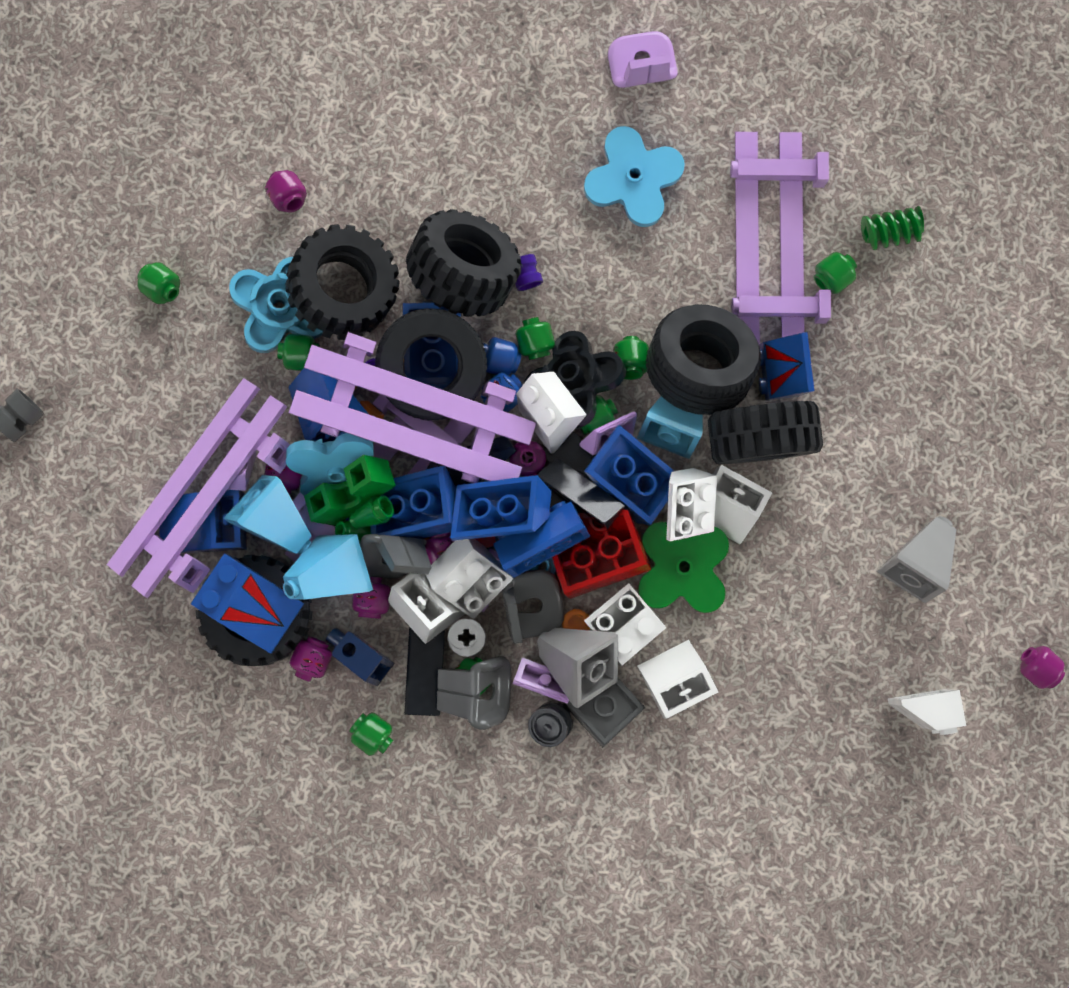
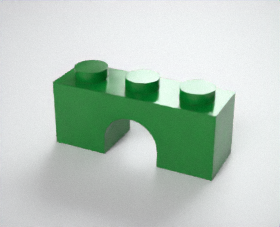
M362 455L344 468L347 481L339 484L322 483L306 494L304 499L310 521L336 526L338 522L350 517L351 513L373 496H381L395 487L388 460Z

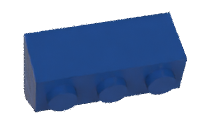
M439 466L393 478L396 486L383 495L392 502L394 514L388 522L370 526L371 534L427 538L451 532L456 487L447 468Z
M538 475L457 485L450 539L456 541L535 532L549 518L551 490Z
M562 501L550 508L549 518L535 532L502 535L498 537L499 541L493 544L504 571L515 578L591 536L573 503L569 502L566 504L565 501Z

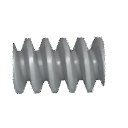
M458 620L451 626L448 632L449 646L460 656H475L482 651L486 644L485 630L474 620ZM469 630V633L475 636V640L470 641L469 646L466 647L465 642L460 641V636H464L465 631Z

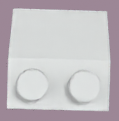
M554 372L531 374L516 393L519 412L525 419L536 422L534 432L550 453L556 452L586 416V413Z
M942 689L888 698L890 706L921 728L932 730V734H953L958 732L957 727L966 726L960 690Z

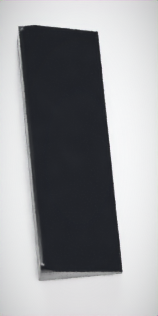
M558 458L553 460L538 474L546 486L568 502H572L575 507L607 530L625 508V505Z
M409 627L404 715L440 716L441 711L437 710L438 670L443 668L445 630L425 644Z

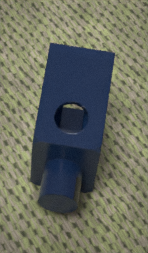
M334 628L326 638V642L335 648L331 655L362 680L372 685L378 686L395 664L361 637L350 631L344 634L338 628Z

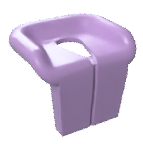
M650 31L622 36L614 40L608 49L612 81L619 88L671 80L678 74L672 43L661 32ZM640 51H644L650 56V58L634 60L635 54Z

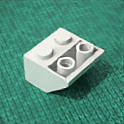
M720 465L713 473L717 475L714 527L721 529L728 539L740 545L760 517L772 492Z
M695 468L671 472L666 540L674 541L714 532L717 475Z
M475 539L454 541L431 565L432 568L429 574H426L434 592L472 619L513 580V577L504 571L501 563L485 546Z
M410 573L391 588L388 599L389 604L425 644L465 615L464 612L432 590L426 574Z
M629 583L584 620L591 631L614 632L618 634V664L620 666L625 664L666 629L665 625Z
M689 640L637 665L660 713L665 719L718 693L706 666Z

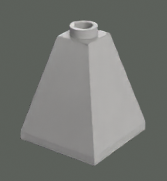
M941 516L936 517L880 566L877 572L922 602L930 601L949 587L957 529L952 527L953 523L949 519Z
M554 628L549 632H543L537 640L539 657L574 707L579 708L618 682V634L614 632Z

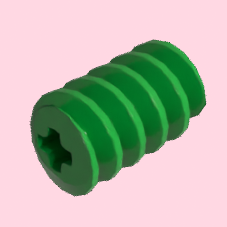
M917 206L914 210L906 208L903 212L895 210L893 214L884 212L882 216L873 214L871 218L863 216L861 219L863 240L865 243H870L872 250H877L879 241H881L883 248H888L889 239H892L894 246H899L900 237H903L905 244H910L911 235L914 236L916 242H921L922 233L924 232V216L921 207Z

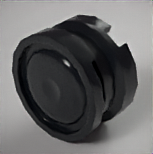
M550 701L542 704L528 721V730L531 737L541 746H558L573 729L574 719L570 716L571 711L560 702L551 703Z

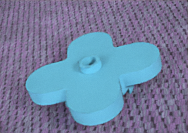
M627 126L617 127L607 135L604 150L609 164L597 167L589 172L584 183L585 196L592 204L599 207L620 203L624 206L627 217L633 224L640 227L652 226L660 220L664 211V200L660 189L674 185L680 180L685 167L684 159L680 152L672 147L664 146L647 151L640 134L636 130ZM634 173L639 175V177L634 179L630 174Z
M293 257L283 259L277 265L272 275L265 276L255 270L246 269L236 273L230 281L231 299L237 306L251 313L244 327V337L247 345L256 352L269 353L274 351L288 332L310 335L315 339L323 333V331L317 328L314 332L308 329L309 323L305 319L300 322L295 316L298 309L296 307L291 308L288 298L290 293L286 292L285 283L288 279L286 276L287 270ZM280 302L284 307L276 308L274 304Z
M348 433L336 437L334 441L322 443V439L317 441L301 440L288 446L286 450V465L292 471L303 475L300 480V493L305 496L322 483L339 484L347 481L344 468L362 455L373 457L374 443Z

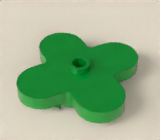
M657 522L650 525L642 536V544L646 555L654 563V567L640 579L638 584V595L650 608L661 609L669 606L678 597H683L692 609L700 613H710L721 607L725 600V587L713 572V568L726 557L729 551V541L726 534L721 529L714 527V532L668 541L666 540L667 522ZM681 562L688 563V572L680 571L679 564Z

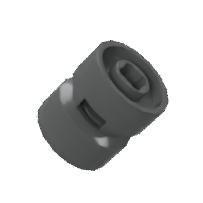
M18 388L5 399V406L0 405V432L13 442H16L27 432V425H34L44 415V412Z

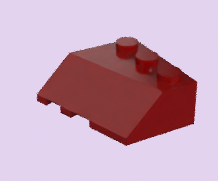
M623 510L608 530L585 513H578L591 537L552 557L563 592L570 599L651 570L643 544L628 510Z

